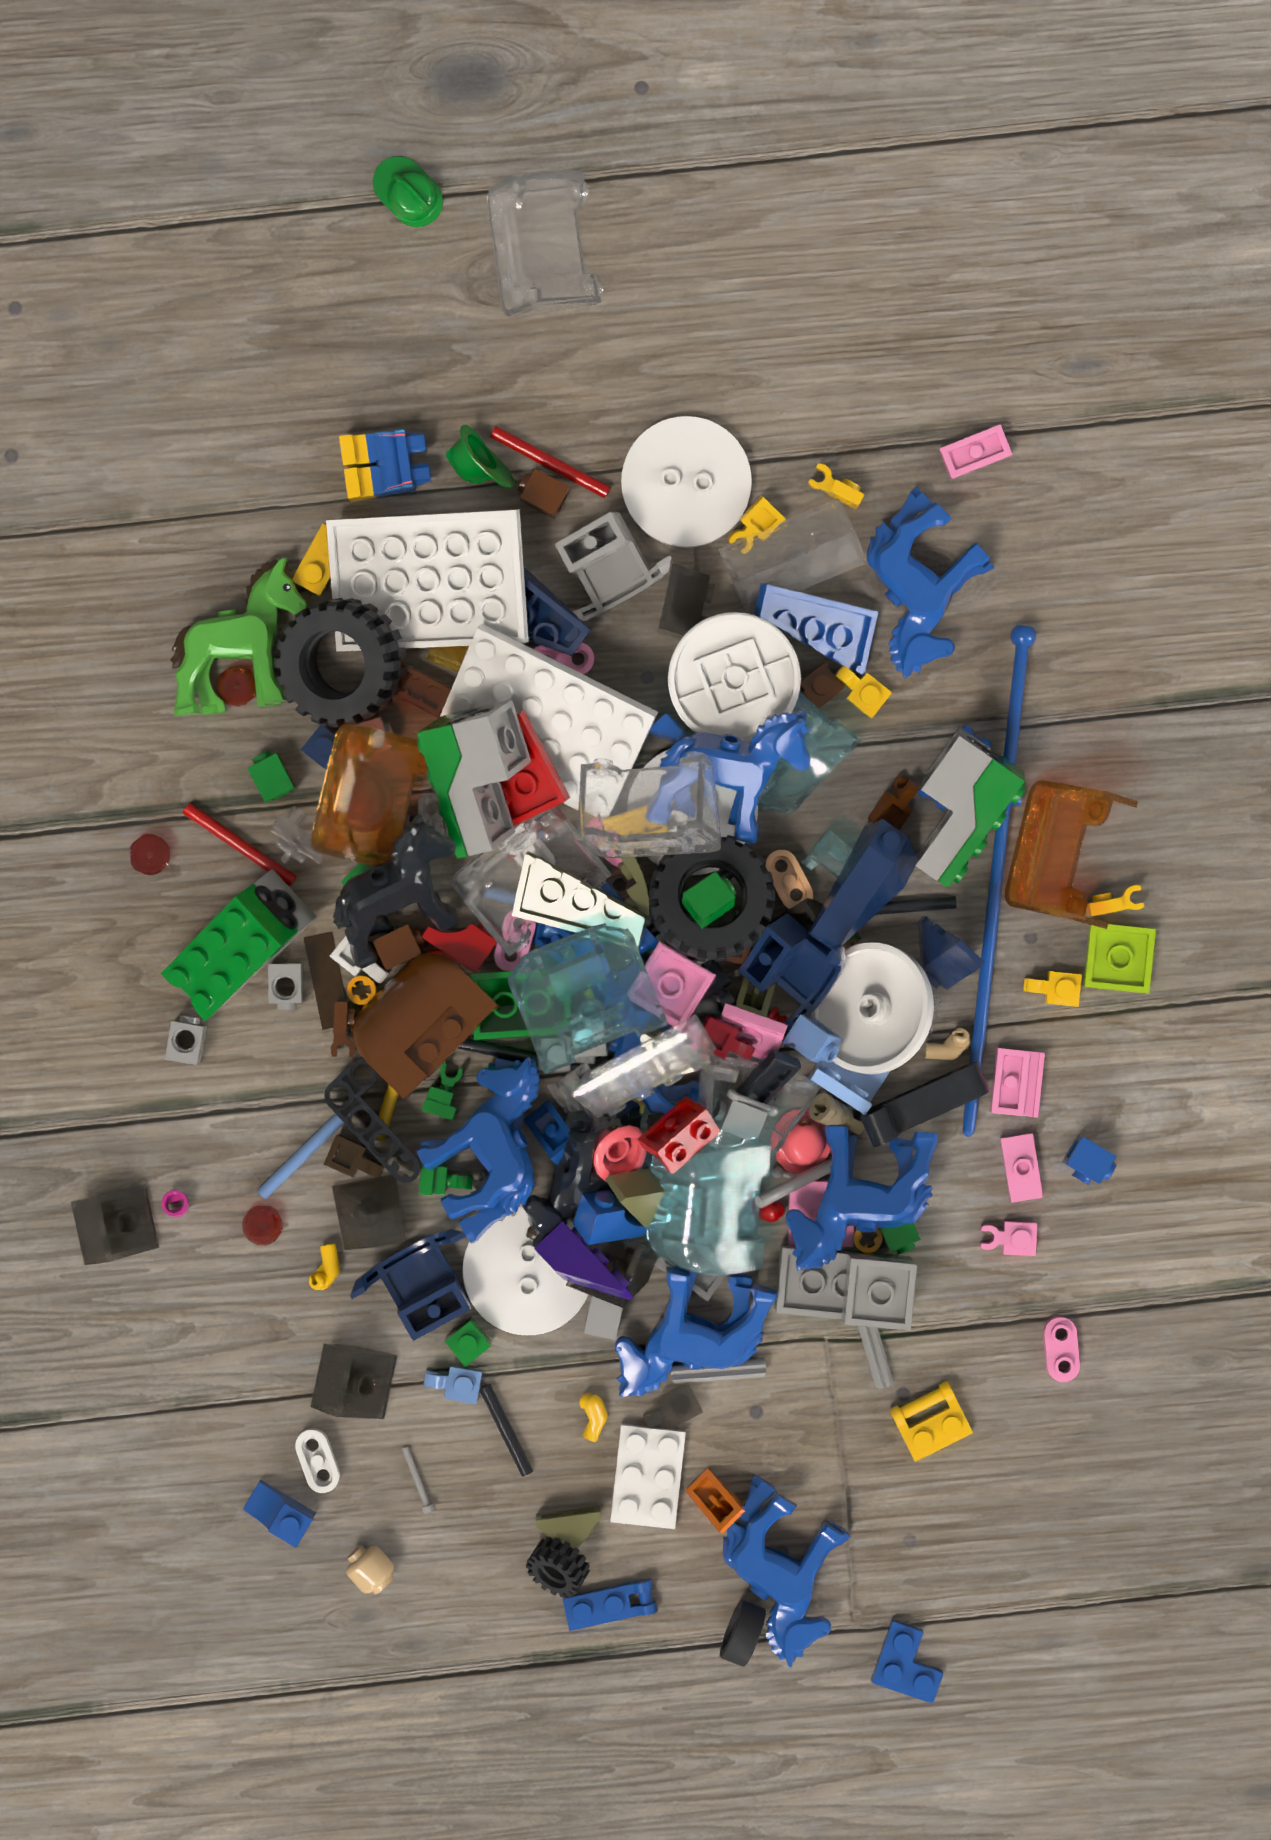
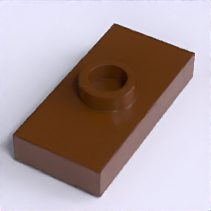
M401 661V665L407 668L405 677L399 679L402 688L396 696L439 718L452 688Z

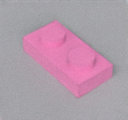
M1001 424L939 449L950 480L1012 456Z

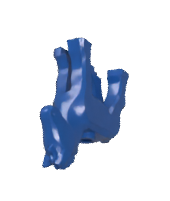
M917 487L910 492L900 512L891 519L889 527L882 522L880 527L875 528L876 535L875 537H870L867 549V562L869 566L875 571L876 577L888 590L885 596L897 608L902 604L907 609L906 614L898 620V625L892 630L893 637L888 644L890 646L889 653L892 654L891 661L893 665H896L898 672L902 671L904 679L910 676L913 671L920 673L922 665L938 658L948 657L954 652L955 644L949 638H938L930 633L943 617L952 595L960 590L962 585L971 577L985 574L995 568L988 561L990 557L977 543H973L940 578L910 556L912 544L919 534L932 527H943L952 519L938 503H932ZM926 510L919 517L915 518L919 512Z
M802 710L791 714L789 712H782L779 716L774 714L772 718L767 717L764 724L758 726L751 742L742 741L733 734L721 736L711 733H697L679 739L666 751L668 756L661 758L660 769L666 770L667 773L661 777L660 787L649 803L646 818L649 821L667 824L672 817L673 809L684 811L688 815L696 817L698 801L692 794L691 784L702 778L716 785L737 791L728 824L735 825L734 837H737L736 840L751 844L756 843L759 832L754 811L759 795L775 770L779 758L781 757L787 761L795 770L804 771L810 766L811 756L806 747L805 734L809 731V728L805 726L807 711ZM674 797H675L674 805H673V808H672L671 802L673 801V799H674Z
M527 1057L522 1063L516 1060L514 1065L510 1067L482 1068L479 1070L476 1076L479 1085L491 1089L495 1095L484 1102L470 1116L466 1123L448 1138L420 1142L422 1147L417 1149V1154L423 1166L429 1170L436 1168L468 1148L472 1149L480 1162L488 1170L489 1176L480 1190L465 1196L448 1194L441 1198V1203L447 1215L453 1220L474 1210L482 1209L473 1217H465L459 1220V1224L470 1243L477 1242L497 1221L510 1216L512 1212L516 1213L520 1203L525 1205L535 1184L533 1165L525 1149L528 1146L527 1139L519 1128L515 1129L514 1121L521 1117L523 1112L532 1107L531 1102L538 1097L537 1091L540 1086L537 1084L540 1078L537 1073L536 1061L530 1057Z
M825 1126L826 1142L832 1153L831 1177L821 1199L816 1221L805 1216L799 1209L789 1210L785 1218L796 1246L792 1255L797 1257V1271L804 1268L807 1270L821 1268L824 1263L828 1265L831 1260H835L837 1251L843 1248L847 1226H857L856 1230L861 1232H875L876 1228H897L904 1224L908 1225L916 1222L929 1205L926 1201L933 1196L931 1193L932 1186H926L924 1183L929 1179V1166L937 1148L938 1134L915 1132L913 1140L896 1138L889 1142L890 1151L897 1159L899 1172L895 1183L892 1186H887L872 1181L853 1179L857 1135L849 1134V1129L846 1127ZM913 1146H914V1148H915V1150H916V1154H915L914 1160H913V1155H912V1153H913Z
M677 1260L675 1261L674 1268L666 1266V1280L670 1288V1296L665 1314L652 1330L645 1350L637 1346L627 1336H620L615 1342V1351L619 1357L621 1374L616 1378L621 1383L619 1386V1396L625 1397L635 1394L636 1396H643L646 1392L650 1394L653 1390H658L661 1382H665L668 1378V1373L672 1371L674 1361L683 1362L684 1366L691 1369H701L702 1366L725 1369L745 1363L757 1352L755 1347L763 1341L762 1336L764 1332L762 1329L764 1319L776 1300L778 1291L756 1284L753 1285L751 1291L752 1277L750 1275L734 1271L729 1272L728 1287L733 1294L734 1306L730 1315L721 1324H717L687 1312L697 1274L696 1264ZM750 1292H752L753 1302L751 1307L749 1306Z
M754 1474L744 1504L745 1512L738 1518L739 1523L734 1522L726 1530L727 1537H723V1557L727 1565L733 1568L740 1578L752 1585L750 1590L754 1594L765 1600L768 1596L776 1600L775 1605L769 1612L770 1617L766 1622L768 1627L766 1638L768 1639V1645L772 1646L771 1651L778 1655L781 1661L786 1659L788 1666L792 1667L796 1657H803L804 1649L817 1639L828 1635L831 1630L830 1620L824 1616L805 1617L804 1615L812 1598L816 1573L821 1568L825 1557L834 1548L841 1546L847 1541L851 1535L847 1530L834 1522L829 1521V1523H826L824 1521L800 1561L781 1551L765 1546V1535L769 1527L780 1517L791 1515L797 1505L776 1493L768 1505L759 1513L763 1502L770 1498L776 1489L771 1483Z

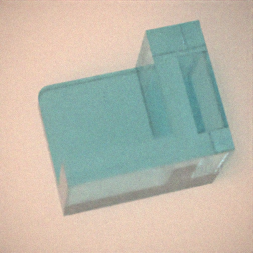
M828 830L817 841L801 863L810 870H813L820 864L837 878L845 867L853 849L832 831Z

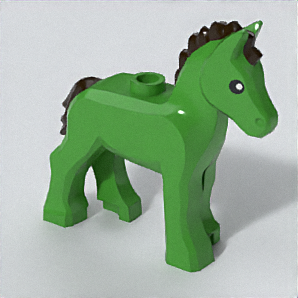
M285 557L279 561L275 559L271 563L263 564L261 569H257L255 574L251 575L250 585L246 587V613L238 615L237 610L217 612V618L198 621L194 625L184 627L179 632L172 647L175 653L170 659L173 663L172 668H178L175 674L177 680V696L174 707L175 717L201 714L200 706L204 716L227 712L225 702L216 696L210 682L209 675L216 658L252 659L258 707L281 705V702L287 701L283 696L285 690L278 685L275 676L272 655L278 632V609H283L296 615L301 610L307 609L308 604L299 594L291 579L294 572L288 570V560ZM195 689L200 699V706L198 705L194 697Z

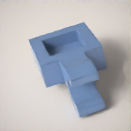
M450 1365L448 1374L426 1370L424 1387L445 1389L444 1399L476 1404L482 1370Z

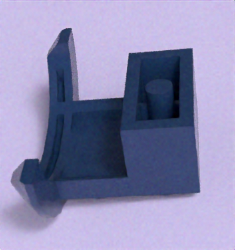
M788 913L767 926L738 970L761 992L777 983L801 1004L783 1023L788 1025L784 1037L788 1035L800 1014L807 1018L812 1015L833 988L845 967V948L842 944L833 947L830 951L825 945L809 935V931Z
M444 1229L430 1234L388 1256L368 1269L355 1281L350 1295L351 1299L366 1292L372 1284L381 1278L397 1306L398 1316L413 1341L471 1310L470 1300L440 1248L441 1245L454 1244L465 1238L464 1232Z

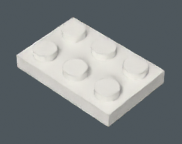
M621 1423L610 1522L675 1529L685 1430Z

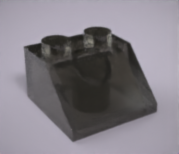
M678 564L672 565L658 634L682 639L693 626L708 618V616L702 615L704 602L711 604L715 585L709 583L710 575Z
M146 1184L71 1201L84 1265L108 1263L159 1248Z
M324 1343L311 1408L334 1417L384 1419L397 1355L352 1345Z

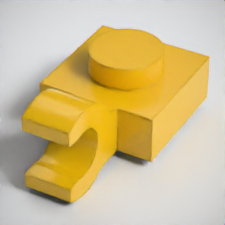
M817 464L815 469L821 471L825 479L822 482L810 479L808 485L815 490H822L834 499L857 509L865 495L859 492L861 487L843 478L842 482L834 480L831 470L826 465Z
M841 666L835 674V677L851 690L845 699L870 719L874 717L892 694L891 691L868 673H865L859 679L847 667Z
M1128 886L1120 897L1112 898L1111 892L1093 895V902L1084 903L1086 915L1096 916L1126 909H1142L1144 903L1134 904L1130 901V894L1141 890V886Z
M1048 971L1047 981L1024 978L1023 991L1044 993V1003L1079 1007L1082 975Z

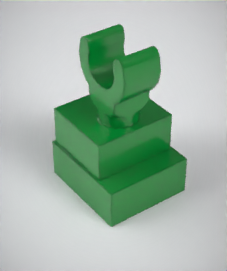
M444 1063L440 1068L442 1078L440 1088L430 1086L421 1111L453 1121L457 1108L450 1106L454 1096L452 1090L454 1084L461 1079L463 1069L459 1068L455 1078H448L445 1074L447 1064Z
M421 1162L419 1195H445L446 1187L472 1190L473 1177L467 1174H447V1165H439L429 1170Z

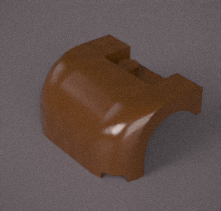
M430 949L412 958L361 1009L355 1017L351 1028L352 1040L357 1051L366 1062L403 1099H408L410 1097L409 1094L422 1081L431 1076L499 1005L458 965L455 959L441 950Z

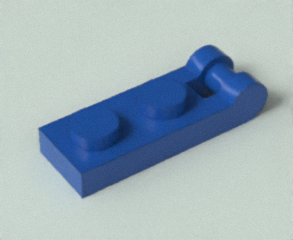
M640 1579L577 1593L572 1597H563L569 1631L658 1612L657 1602L652 1599L651 1590L654 1589L652 1579ZM637 1593L640 1603L631 1605L629 1595Z

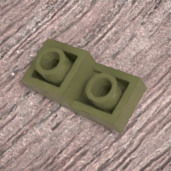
M630 848L619 855L622 862L618 864L628 881L634 878L637 882L626 890L629 897L625 901L629 906L648 916L650 914L647 880L635 853Z

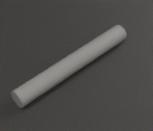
M832 1158L755 1196L756 1205L759 1208H763L829 1174Z

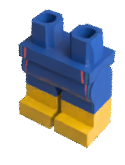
M405 429L372 434L339 436L343 466L346 468L344 469L347 496L351 502L416 491L415 486L432 482L428 463L412 466L410 454L427 452L424 433H407Z

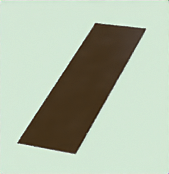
M329 932L304 937L322 1030L333 1028L334 1002L337 1000L346 1001L339 963L330 957L336 948L333 934Z

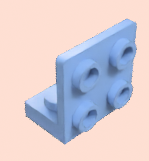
M822 1061L816 1064L808 1078L866 1115L872 1106L871 1100L890 1071L881 1074H862L844 1069L833 1061L830 1063Z

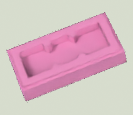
M1033 1133L1000 1138L1010 1202L1043 1198Z

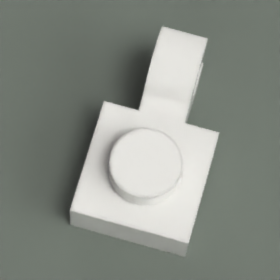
M346 936L330 955L332 959L355 977L363 970L375 981L382 983L389 974L377 963L363 969L356 967Z

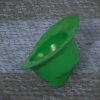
M401 156L390 157L381 162L374 171L372 182L375 194L396 218L405 225L415 228L424 227L434 222L441 213L443 199L440 189L431 177L411 159Z
M462 425L460 428L461 438L446 452V458L456 473L469 483L479 484L493 479L506 488H513L515 481L509 469L486 446L474 429L468 425Z

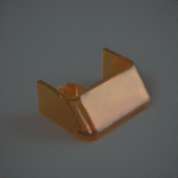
M1045 780L1034 783L1028 793L1005 887V900L1007 904L1018 909L1107 929V922L1085 916L1087 909L1086 895L1081 890L1072 888L1087 825L1098 827L1104 824L1109 817L1112 803L1137 808L1138 801L1104 790Z

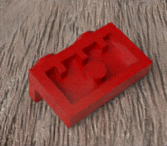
M685 1096L637 1140L643 1149L661 1160L668 1172L674 1174L720 1133V1130L706 1108Z

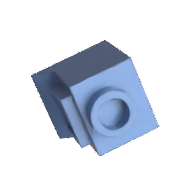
M800 1014L781 1045L794 1048L810 1061L830 1063L838 1055L839 1046L843 1038L816 1018L812 1017L810 1020Z

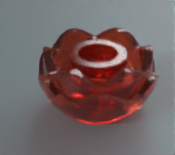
M239 665L225 669L217 680V691L220 698L225 703L236 707L246 705L256 696L254 673L250 669ZM235 683L240 684L238 689L234 688Z
M142 835L130 846L129 853L132 867L145 875L160 873L167 867L170 861L168 844L164 839L156 835ZM150 851L153 853L151 858L147 856V853Z
M257 1205L247 1211L242 1221V1230L245 1237L255 1245H270L280 1236L283 1230V1220L274 1207ZM264 1223L265 1228H260L259 1224Z

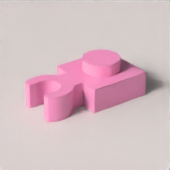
M1003 1221V1230H998L990 1224L980 1226L981 1231H990L993 1234L990 1242H980L979 1246L981 1248L991 1250L998 1245H1002V1254L1036 1256V1222Z

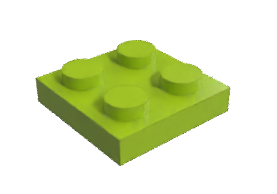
M1089 922L1083 987L1149 994L1156 929Z

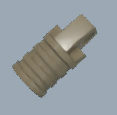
M826 1093L817 1095L811 1102L809 1114L812 1120L826 1126L846 1127L858 1135H861L864 1129L860 1119L853 1116L856 1110L854 1107L842 1103Z

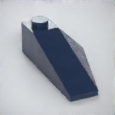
M524 567L528 639L572 656L592 629Z
M884 819L864 826L808 934L829 949L840 944L843 945L905 887L915 868L916 855L909 837Z
M922 916L918 921L920 966L926 971L929 982L935 989L940 985L944 989H949L986 963L961 939L949 931L946 932L937 923L933 925L934 922L927 916Z

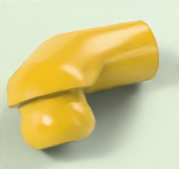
M336 1243L320 1246L323 1263L309 1277V1285L314 1290L329 1288L340 1274Z
M587 1392L579 1400L580 1407L585 1409L589 1419L582 1436L592 1442H597L607 1421L608 1413L603 1400L597 1394L593 1395Z

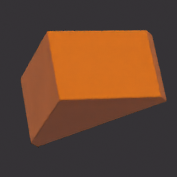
M709 1468L685 1490L721 1534L745 1512L744 1503Z

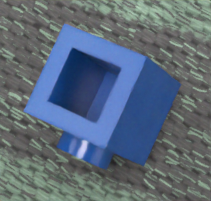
M1078 1134L1062 1163L1073 1168L1075 1171L1072 1176L1089 1185L1092 1180L1101 1184L1103 1179L1107 1181L1112 1176L1117 1166L1114 1163L1117 1156Z

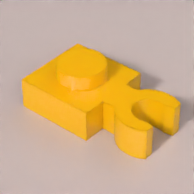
M761 495L739 519L745 526L742 529L732 531L727 540L733 544L736 539L745 538V545L739 551L742 555H746L752 550L753 540L756 537L764 543L786 518Z

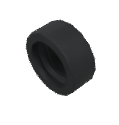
M741 1600L738 1603L721 1644L720 1658L742 1667L746 1666L759 1640L766 1617V1609L745 1600Z

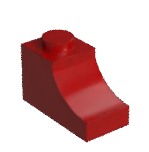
M482 921L478 925L471 922L466 929L459 932H444L428 926L422 935L423 939L450 955L475 974L498 942L493 937L496 931Z

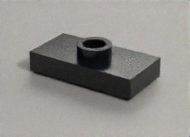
M773 1050L735 1091L743 1096L767 1104L801 1068L800 1061L795 1057Z

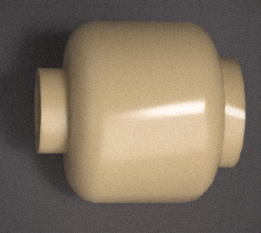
M360 1545L347 1557L351 1563L346 1569V1574L365 1594L371 1592L375 1595L378 1594L394 1579L392 1575L394 1570L393 1562L376 1545H371L366 1549Z

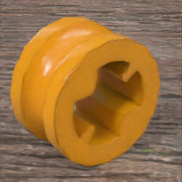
M365 975L352 978L347 986L349 999L358 1005L367 1004L377 993L375 982ZM363 981L365 986L370 985L371 993H366L368 998L361 999L360 995H354L353 987H358L355 984L356 982Z
M855 1228L853 1235L854 1245L864 1253L874 1252L882 1244V1233L879 1228H876V1235L872 1238L874 1244L867 1246L865 1242L864 1245H861L859 1243V1240L862 1238L861 1231Z

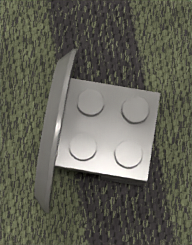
M609 512L555 543L569 572L577 573L592 601V604L572 611L583 622L607 612L660 581L669 573L673 561L672 556L669 555L657 562L656 566L650 570L626 523L618 512Z

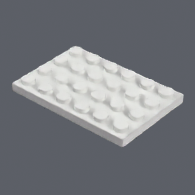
M520 509L326 520L332 599L343 598V600L354 598L361 600L362 605L370 603L376 606L379 616L386 614L392 620V623L388 625L392 631L399 630L402 637L397 640L399 648L470 646L476 629L481 623L520 643L529 642ZM339 631L335 632L336 652L361 651L358 644L351 637Z
M481 623L476 629L440 717L512 699L516 714L523 710L525 711L571 797L564 804L596 820L611 816L658 712Z

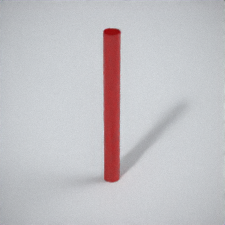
M497 426L494 427L490 438L602 498H606L610 491V486Z
M189 803L182 813L267 872L273 869L289 887L294 883L297 878L295 874L193 804Z

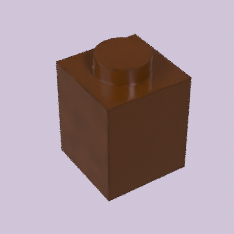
M534 469L531 476L527 473L524 475L517 491L522 493L520 502L555 519L570 491V486Z
M410 924L372 941L386 971L416 957L423 952L421 947L426 945L418 927L412 929Z

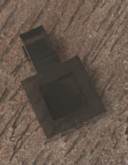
M684 1383L659 1396L663 1406L643 1414V1417L649 1429L668 1419L676 1427L703 1413V1410L689 1383Z

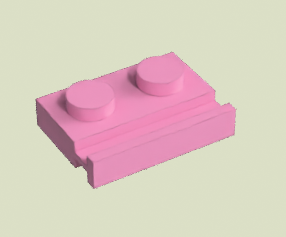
M996 1048L990 1113L1038 1118L1045 1053Z

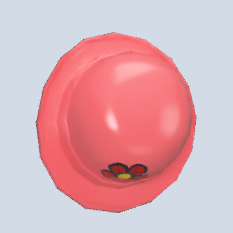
M808 1109L794 1110L785 1115L778 1123L773 1136V1151L777 1162L785 1170L800 1174L826 1161L830 1152L824 1131L826 1125L812 1120Z
M630 1125L622 1127L610 1126L597 1136L593 1164L597 1174L604 1181L610 1175L637 1171L643 1166L647 1151L642 1148L637 1140L643 1134L638 1127Z

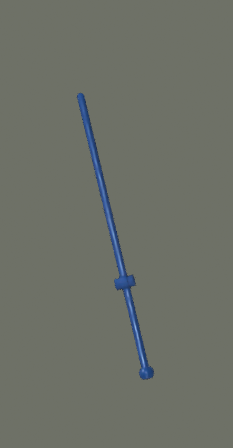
M1016 625L1010 634L1011 641L1016 647L1003 757L1016 765L1028 648L1036 640L1034 628L1023 625ZM1022 797L1016 804L1010 802L1006 807L1005 813L1007 817L995 831L981 954V959L986 963L980 968L970 1054V1063L977 1061L981 1071L1011 805L1021 806ZM979 1098L965 1104L963 1134L967 1137L972 1136L975 1132Z

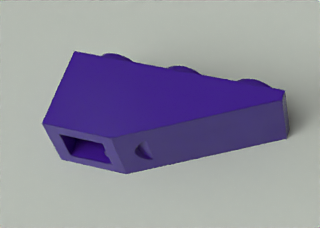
M562 1221L534 1248L564 1280L627 1300L633 1298L626 1289L630 1283L617 1269L611 1273L605 1267L610 1261L597 1248L590 1251L575 1226L570 1229Z

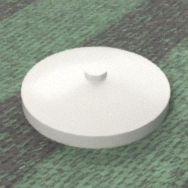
M862 943L845 949V967L833 988L810 1016V1020L812 1017L816 1018L843 1038L839 1046V1053L833 1060L835 1064L844 1069L862 1074H881L902 1066L916 1054L924 1043L933 1019V992L925 971L908 953L887 944Z

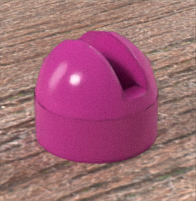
M172 1190L162 1198V1209L171 1217H181L189 1208V1200L182 1192ZM184 1201V1206L169 1209V1205Z

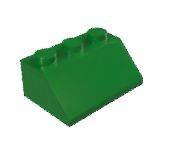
M568 967L470 974V977L499 1005L473 1032L475 1041L572 1034Z

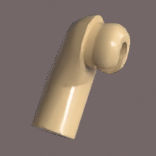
M957 1028L943 1044L926 1043L925 1059H957L970 1044L969 1032L964 1028Z

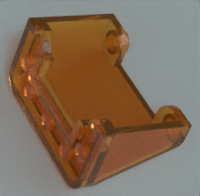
M343 724L338 729L334 738L311 835V846L315 852L371 866H377L393 857L391 850L394 849L393 842L397 841V837L402 835L415 776H425L428 771L425 758L418 749L417 740L353 724Z

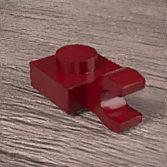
M710 1014L707 1015L694 1041L696 1047L723 1059L731 1051L750 1060L755 1051V1047L752 1046L753 1042L737 1037L739 1032L737 1026Z

